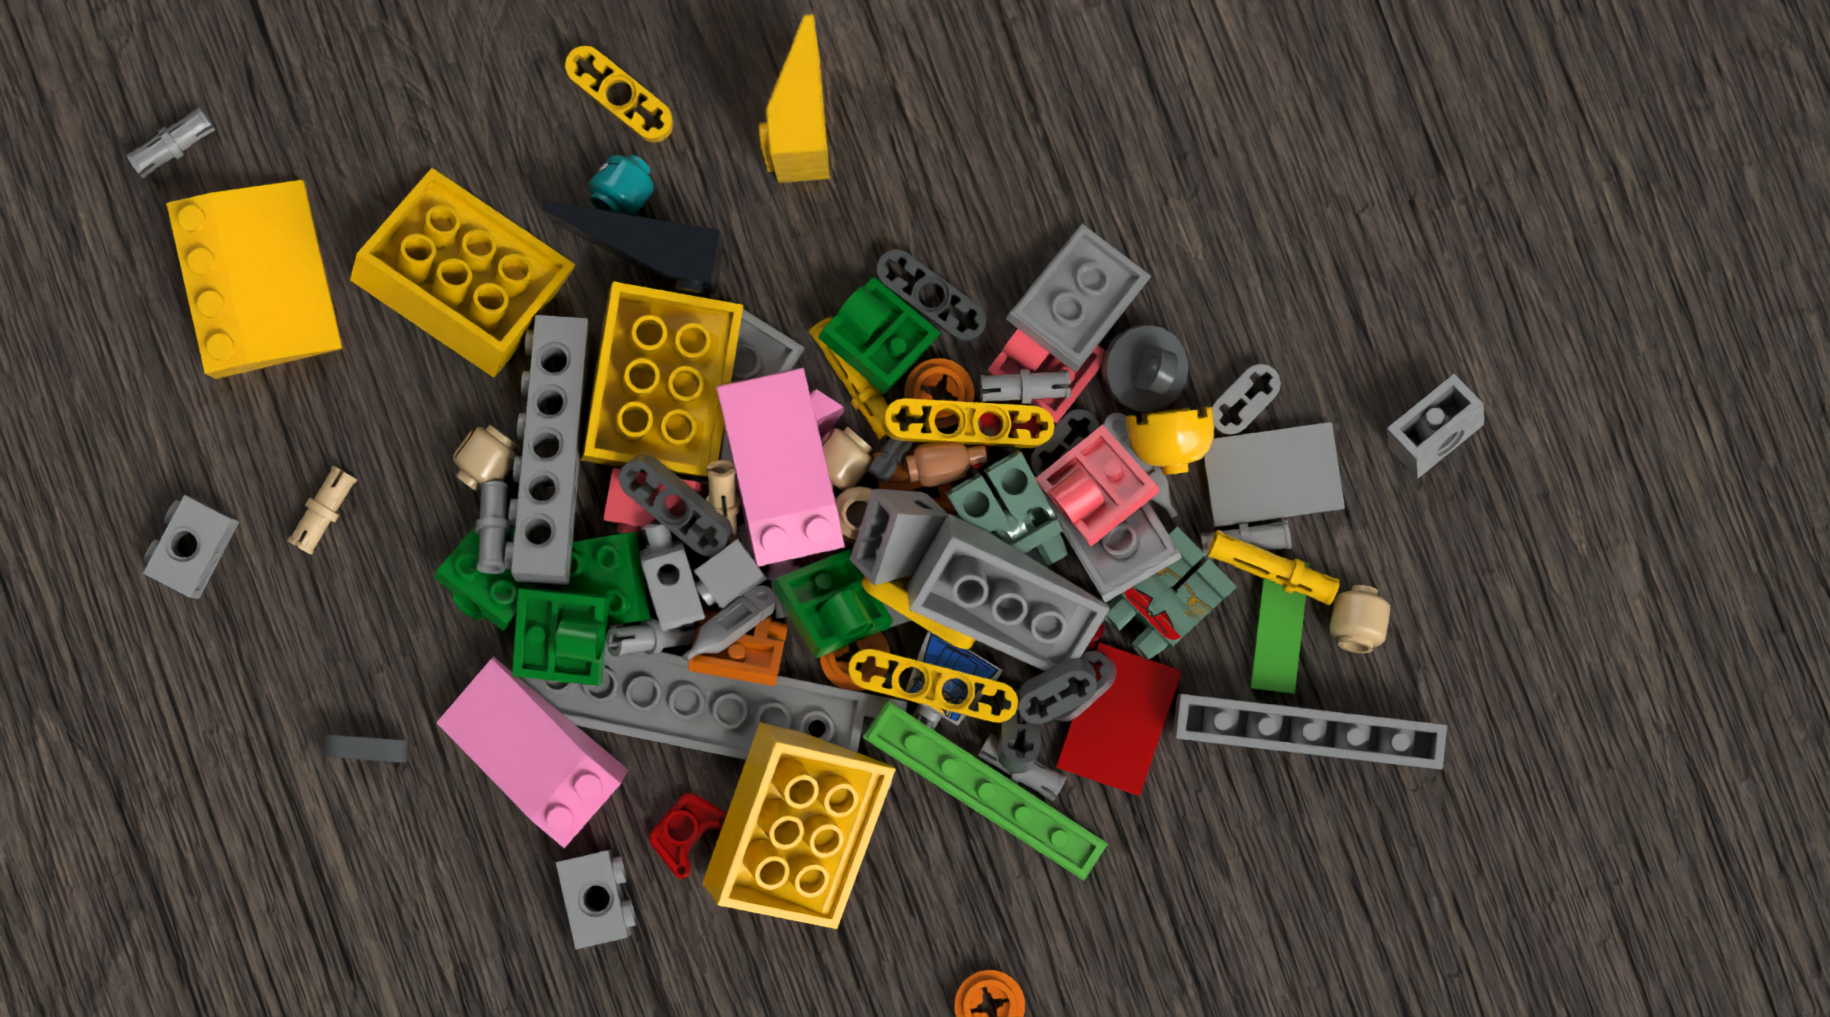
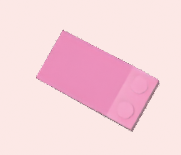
M804 368L716 386L731 460L735 465V479L741 499L751 555L756 565L762 566L845 547Z
M494 656L437 721V724L517 807L564 848L617 789L628 772L624 765L519 677L512 676V671Z

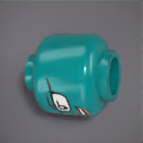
M612 155L589 182V190L592 195L590 202L597 210L634 216L654 191L653 181L649 176L651 172L650 167L635 155H630L628 158L622 155Z

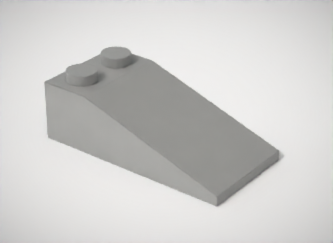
M950 514L946 517L907 584L909 610L1044 671L1067 660L1080 659L1110 610L1109 605L1012 546Z

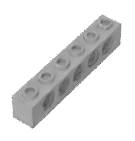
M535 315L534 329H527L525 354L532 355L530 371H523L521 396L528 397L526 413H519L517 423V439L524 440L522 456H515L513 466V481L520 483L518 499H511L509 508V525L516 526L514 542H507L505 550V568L512 569L511 573L516 582L569 586L592 334L588 318ZM561 357L567 361L566 366L559 372L552 373L544 369L546 362L551 358ZM557 399L563 402L562 409L554 415H545L540 412L541 406L547 400ZM552 441L559 445L557 453L550 458H542L536 454L538 447L544 442ZM541 484H550L555 487L554 495L546 501H538L532 497L535 488ZM537 527L549 528L551 536L545 543L537 545L528 541L529 534L533 529Z
M1177 694L1172 738L1443 770L1447 725Z

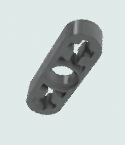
M890 250L880 257L877 264L878 279L901 300L957 341L970 343L982 336L986 328V315L978 304L903 250ZM900 260L905 261L904 271L913 279H915L917 271L925 275L916 282L911 295L903 291L909 287V283L904 279L896 277L891 281L887 278L889 270L885 265L889 261L893 264L898 263ZM935 284L943 290L945 297L940 306L927 308L921 304L919 292L925 285ZM952 297L960 301L954 306L956 311L965 316L970 311L976 314L974 323L978 328L975 331L971 329H966L963 333L958 331L959 321L950 313L946 321L938 317L948 309Z
M638 455L622 467L619 474V482L623 491L698 554L709 557L715 556L731 542L733 528L730 521L724 515L718 513L716 508L656 458L650 455ZM644 469L648 475L645 479L646 482L641 485L636 481L638 477L637 472ZM661 484L665 485L666 488L654 498L652 494L657 490V487ZM668 495H677L684 500L687 508L684 516L673 515L667 509L666 498ZM698 513L700 517L695 521L694 525L689 527L686 523ZM710 526L714 527L717 531L714 536L715 538L711 542L704 538L706 529Z

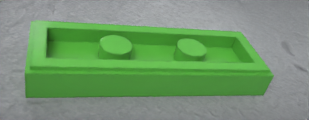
M1305 562V566L1309 567L1310 563ZM1262 578L1250 689L1295 694L1306 595L1296 591L1290 594L1283 591L1281 585Z

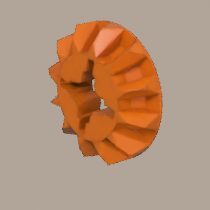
M936 358L919 364L910 373L905 384L904 397L907 399L932 400V396L927 394V391L921 389V386L936 388L939 382H942L943 376H946V392L952 394V397L958 399L957 401L973 402L974 386L967 371L958 363L948 359ZM939 411L935 416L936 428H948L956 424L957 417L951 411Z
M881 632L855 642L859 650L874 649L890 654L888 642ZM849 645L820 657L822 669L833 684L851 691L865 690L856 685L849 674L850 662H836V658L842 657V654L849 652ZM868 656L866 662L861 663L862 681L870 682L871 677L875 675L884 677L888 669L876 666V658Z
M998 970L978 971L962 982L955 996L954 1008L956 1017H989L986 1011L971 1013V1009L977 1008V1005L983 1002V987L987 988L988 993H991L993 999H1009V1001L1003 1002V1005L996 1008V1017H1024L1025 999L1020 986L1012 977Z

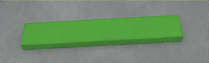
M888 700L885 701L863 735V738L1083 881L1108 845V843Z

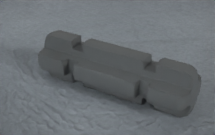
M922 409L923 416L920 418L905 416L906 422L900 423V430L905 431L909 424L920 423L923 424L921 431L924 432L926 430L925 420L928 409ZM890 437L881 449L882 455L876 456L868 467V472L878 481L886 483L897 470L896 464L900 465L903 462L905 456L908 455L916 442L898 441Z

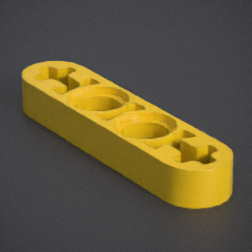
M907 398L898 399L891 403L883 412L881 419L882 428L885 433L898 441L927 443L957 442L963 445L1018 448L1039 447L1051 438L1055 428L1054 419L1051 414L1038 406ZM900 408L906 409L907 417L920 418L923 416L922 409H928L925 420L927 433H921L923 424L920 423L909 424L905 431H901L899 423L892 422L891 417L896 416L900 412ZM939 411H951L957 417L958 427L953 434H943L936 428L934 420ZM983 413H993L1000 419L1001 431L997 436L989 437L980 431L978 421ZM1009 414L1015 415L1013 423L1017 424L1026 423L1030 420L1031 416H1035L1036 424L1043 425L1044 430L1037 433L1034 439L1031 438L1029 430L1016 429L1012 432L1014 438H1008L1011 428Z
M864 649L857 652L849 663V674L853 682L871 691L991 722L1009 720L1018 708L1016 692L1010 686L990 679L874 649ZM868 656H873L876 658V666L889 670V660L898 662L899 664L892 675V689L882 687L886 680L884 677L875 675L871 677L870 682L862 681V673L856 670L857 663H864ZM915 667L924 674L925 684L919 692L907 693L900 687L899 676L904 669ZM952 678L964 681L968 688L966 700L957 705L946 702L942 695L944 683ZM974 683L985 685L980 694L994 696L997 690L1005 691L1004 698L1007 701H1011L1010 709H1002L999 716L991 714L992 707L990 705L978 702V712L969 710L968 707L975 696Z

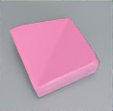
M816 389L812 391L810 397L820 439H822L830 429H833L844 412V407Z

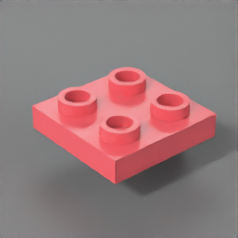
M1017 329L987 372L990 375L1019 374V369H1029L1030 373L1069 370L1070 384H1068V387L1071 388L1070 398L1031 399L1029 404L1047 410L1053 417L1054 424L1057 425L1102 366L1105 350L1097 345L1075 373L1021 330Z
M1103 424L1035 478L1042 492L1090 547L1160 492L1157 484Z

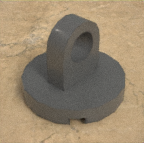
M1139 324L1130 327V329L1125 330L1123 333H1119L1111 340L1103 355L1101 373L1104 383L1107 384V388L1111 392L1109 394L1115 402L1129 410L1154 412L1166 408L1179 397L1187 382L1189 364L1185 348L1174 334L1162 327Z

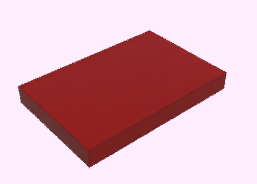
M1098 643L1096 651L1107 655L1116 666L1117 675L1115 682L1085 711L1071 721L1056 768L1140 796L1182 671L1151 660L1145 661L1140 656ZM1091 662L1096 673V681H1099L1102 678L1099 670L1103 664L1096 665Z

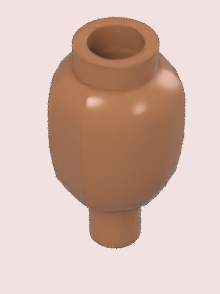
M930 442L922 444L914 450L913 455L905 456L906 470L910 483L919 481L925 486H936L958 480L967 474L970 465L987 462L984 445L966 448L962 443Z

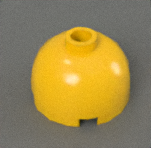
M1201 407L1202 416H1198V410L1190 411V408L1141 413L1142 422L1138 423L1136 416H1125L1130 448L1136 457L1146 465L1161 466L1163 475L1189 472L1188 463L1202 459L1210 450L1213 442V407Z

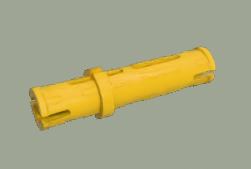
M832 316L827 317L814 325L808 332L819 345L826 359L853 399L851 404L854 409H860L878 440H884L889 436L883 430L881 422L883 412L888 407L886 400L882 396L883 393L818 338L822 329L833 319ZM892 416V422H897L900 425L901 422H899L897 417Z
M1219 530L1213 535L1207 550L1208 557L1226 562L1256 576L1275 582L1282 586L1283 591L1290 594L1296 591L1326 605H1330L1333 602L1339 588L1340 579L1306 567L1305 562L1295 558L1291 561L1231 537Z

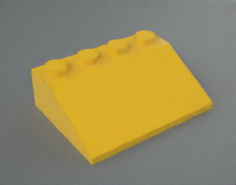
M804 15L767 107L768 122L759 123L761 149L763 150L767 171H775L778 183L830 179L820 58L814 15Z
M431 168L358 251L350 281L495 378L525 340L527 329L534 327L535 315L543 314L573 271L575 264L437 170Z
M304 180L212 192L166 203L206 375L219 379L343 349Z
M613 281L608 291L580 460L623 467L635 456L650 455L674 474L708 478L707 466L719 459L724 428L716 386L731 383L743 305Z
M760 722L702 884L717 905L837 929L896 769L887 763L803 732Z

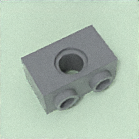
M1453 374L1387 428L1388 448L1418 479L1484 425V403Z
M184 495L181 502L176 500L170 506L164 519V523L168 526L161 540L155 539L149 546L143 560L147 564L143 574L189 598L199 599L240 521L193 497ZM192 533L197 540L196 551L189 557H183L178 549L179 541L184 535Z
M738 539L694 571L700 579L695 583L696 589L706 603L711 607L718 603L723 609L740 597L743 598L745 593L766 581L765 574L756 565L752 556Z
M612 849L556 862L575 950L628 938L631 935L630 927L636 926V918L631 900L624 901L620 883H625L627 880L621 856L614 858ZM592 886H602L608 891L610 901L606 909L595 910L588 904L587 892Z

